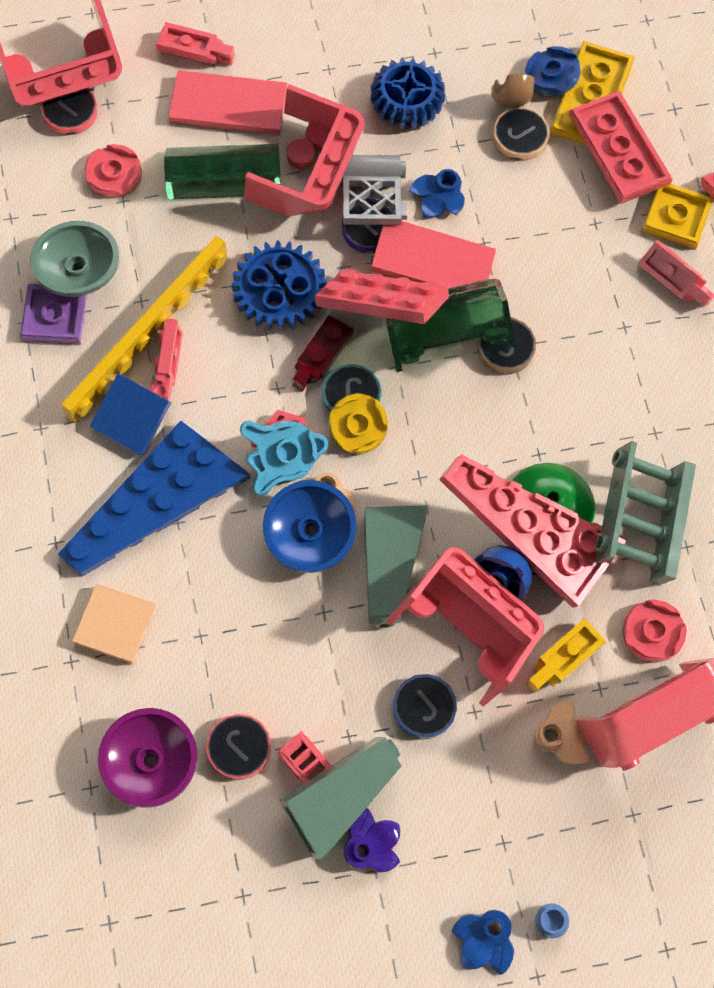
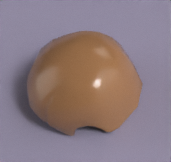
M509 74L502 85L499 84L498 80H495L494 85L491 87V96L499 105L505 108L522 107L532 99L535 78L526 74Z

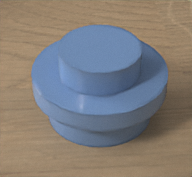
M550 903L538 910L535 924L543 936L558 938L567 931L569 916L563 907Z

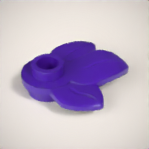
M366 808L348 829L350 839L344 846L345 860L355 869L362 870L370 867L377 872H388L400 863L396 853L391 850L400 838V825L390 820L375 822L371 811ZM358 846H361L365 849V857H360L358 855Z

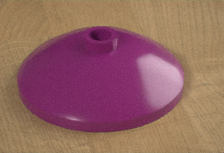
M157 708L137 709L118 718L106 731L98 752L99 772L108 790L122 802L140 808L161 806L177 798L192 781L198 762L196 742L188 726L173 713ZM149 756L156 757L155 765L151 767L146 766L145 759Z

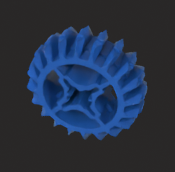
M402 57L400 62L396 63L391 59L389 67L382 65L380 72H376L374 81L371 84V102L374 105L375 113H380L382 121L390 119L391 127L396 123L400 124L402 130L405 125H410L414 130L417 123L424 127L427 124V120L433 122L436 114H440L445 101L444 82H441L440 73H435L434 65L426 68L425 60L421 63H416L413 57L410 62H406ZM408 89H410V92H409V94H408V98H405L406 95H407Z

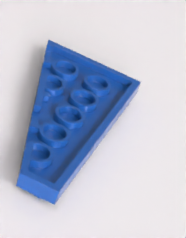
M180 421L58 553V556L81 576H84L115 558V555L121 551L141 543L150 534L165 529L199 509L200 505L215 496L218 498L227 492V489L239 482L247 481L251 478L250 473L183 421Z

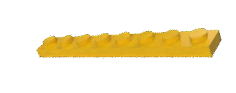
M216 235L62 402L61 406L66 417L75 423L80 417L86 416L92 409L93 402L100 395L108 392L117 373H125L130 368L133 358L139 352H144L151 344L154 335L161 329H164L165 320L171 319L177 310H182L188 304L190 296L195 290L202 289L207 283L209 275L215 269H220L227 259L226 243L224 240Z

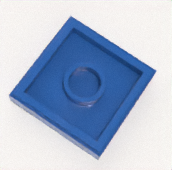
M117 373L90 427L144 456L172 402Z

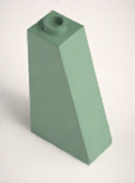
M427 505L365 507L364 531L369 624H376V627L388 628L393 627L395 623H400L402 614L391 626L385 621L407 595L426 519Z
M375 737L279 799L312 857L318 860L324 858L401 768L402 765L398 760L400 753L392 740H387L385 737Z

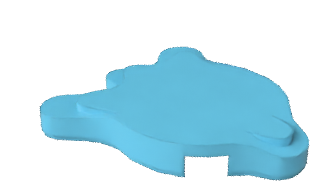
M246 420L240 425L242 436L256 445V450L247 454L246 462L256 472L253 491L259 496L268 494L272 487L280 482L303 478L309 473L308 471L319 456L328 449V440L325 436L313 433L296 421H278L268 426H262L253 421Z

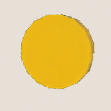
M359 393L348 395L338 401L330 412L328 421L330 436L336 445L346 452L355 454L370 452L381 445L389 425L387 412L381 403L375 398Z

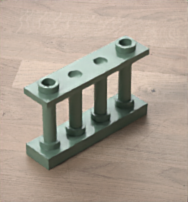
M630 441L618 448L612 457V465L614 467L601 534L595 543V550L597 551L595 562L602 564L615 558L616 555L649 566L651 570L650 582L662 585L676 579L696 464L684 461L670 470L636 458L637 442ZM632 469L665 481L667 485L665 498L630 486ZM626 498L660 509L662 513L660 526L624 514ZM621 526L654 537L657 542L655 554L653 555L619 543Z

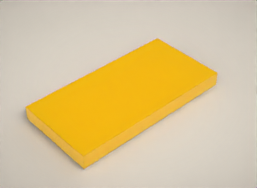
M583 41L577 56L581 68L579 81L571 90L563 94L550 134L586 145L569 117L570 109L619 90L622 94L635 56Z

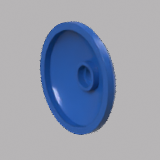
M305 480L284 487L272 498L264 514L263 534L268 549L281 564L294 571L316 573L332 568L346 557L356 537L357 522L350 501L340 490L325 482ZM308 526H313L316 528V533L309 536L305 533V529Z

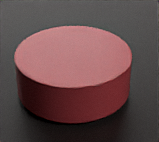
M296 139L288 145L287 160L292 166L306 168L314 162L315 148L310 141Z

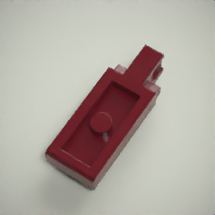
M328 315L297 359L294 367L298 371L293 378V387L303 392L312 379L318 381L320 378L323 379L353 336L354 329Z

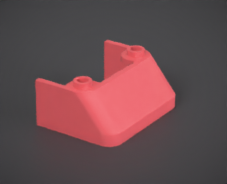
M91 0L100 29L89 32L84 38L83 47L86 58L34 73L30 61L25 56L13 54L5 57L0 42V62L12 95L18 104L30 107L112 82L120 76L122 63L101 0Z
M289 84L286 90L284 113L309 123L306 129V139L314 147L322 149L303 193L247 172L244 200L284 216H295L324 210L331 205L362 135L364 118L354 109Z
M457 547L448 548L437 559L385 621L391 626L406 609L419 618H428L437 610L482 649L483 652L477 661L478 668L482 675L491 682V685L479 701V704L483 707L511 684L544 633V624L535 612L466 552Z
M714 659L682 662L679 664L682 673L600 718L578 719L576 722L600 767H621L622 771L629 770L640 763L639 758L704 721L706 724L713 723Z

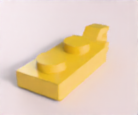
M584 618L538 659V662L533 666L538 672L528 680L529 682L526 685L536 693L547 682L552 687L558 683L560 684L606 643V640Z

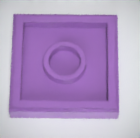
M28 284L20 335L21 340L81 345L87 295L77 297L61 296L46 290L39 284Z

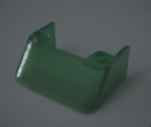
M485 279L449 287V298L425 324L386 318L397 372L403 371L402 362L403 364H411L419 361L420 356L424 354V349L482 337L483 341L489 342L490 345L503 344L508 339L510 348L516 347L508 300L500 279Z

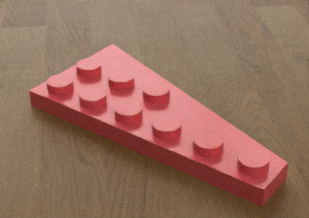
M462 454L455 458L439 478L508 547L519 552L527 560L531 569L572 608L581 604L613 560H608L602 564L595 562L597 554L595 543L601 534V525L595 522L591 524L579 518L577 513L538 493H530L521 488V484L513 480L507 481L495 475L493 470ZM619 535L618 542L624 544L627 539Z

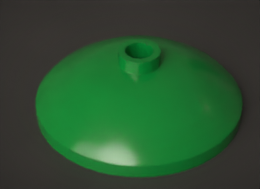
M539 463L523 469L512 479L521 484V488L532 494L538 493L546 498L548 496H555L558 500L556 503L577 513L579 518L591 524L593 523L595 516L593 493L587 482L571 468L556 463Z

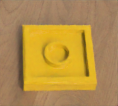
M673 184L657 189L642 232L696 250L714 198Z

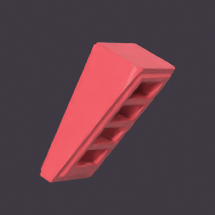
M302 731L278 751V757L302 784L309 781L308 776L320 765L324 770L332 766ZM303 745L306 750L293 761L290 756ZM312 755L315 760L302 771L299 766Z

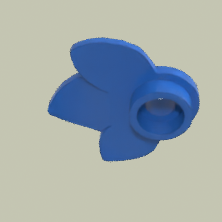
M444 169L436 174V176L423 175L410 186L409 191L412 194L423 198L421 210L424 217H437L445 210L457 215L464 207L465 197L460 191L461 178L454 170ZM450 183L452 186H444L443 184Z
M489 910L482 916L468 914L456 922L452 933L459 939L464 940L460 954L461 964L464 969H478L489 962L492 968L500 975L508 970L514 957V947L509 939L512 930L511 921L504 912ZM492 922H497L501 926V931L496 934L491 933L488 925Z

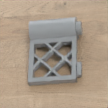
M352 155L343 176V224L401 225L402 220H407V203H401L400 178H406V161H400V155ZM349 187H362L365 191L356 195L349 190ZM382 187H394V191L387 196L380 192L379 189ZM371 195L380 200L373 206L364 201ZM357 205L365 210L363 214H349V211ZM387 205L395 211V215L382 214L379 210Z

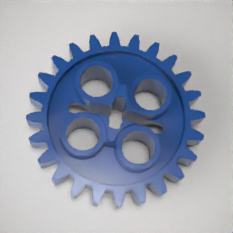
M277 240L274 248H271L267 242H264V250L262 251L254 246V256L245 253V263L237 262L238 271L233 272V280L235 282H232V291L235 292L233 293L234 302H239V312L246 311L247 320L256 317L257 327L263 321L267 322V330H270L273 324H277L279 331H282L284 324L287 323L293 330L295 326L294 321L297 320L302 325H305V315L314 318V308L320 310L322 308L316 306L315 295L327 285V280L323 279L325 278V270L319 269L320 260L312 261V251L303 255L302 245H299L295 250L292 249L291 241L285 247H281L280 241ZM286 265L290 268L286 270H281L278 267ZM266 267H269L272 270L273 275ZM257 279L265 280V282L261 284H256L253 281ZM297 287H302L306 289L303 292L294 291V289ZM286 297L293 303V305H290L288 303ZM272 301H278L281 303L278 306L269 305V303Z

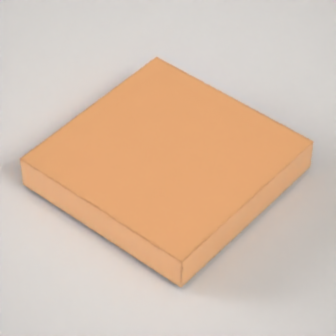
M96 584L72 642L75 645L133 664L156 605L141 598Z

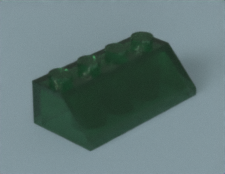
M279 143L166 148L164 176L168 200L244 197L247 172L281 185Z

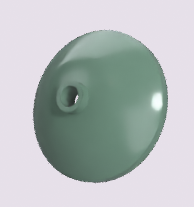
M87 221L64 222L48 229L35 242L30 256L32 272L38 283L54 294L67 297L84 296L104 287L115 275L120 261L119 249L114 237L100 225Z

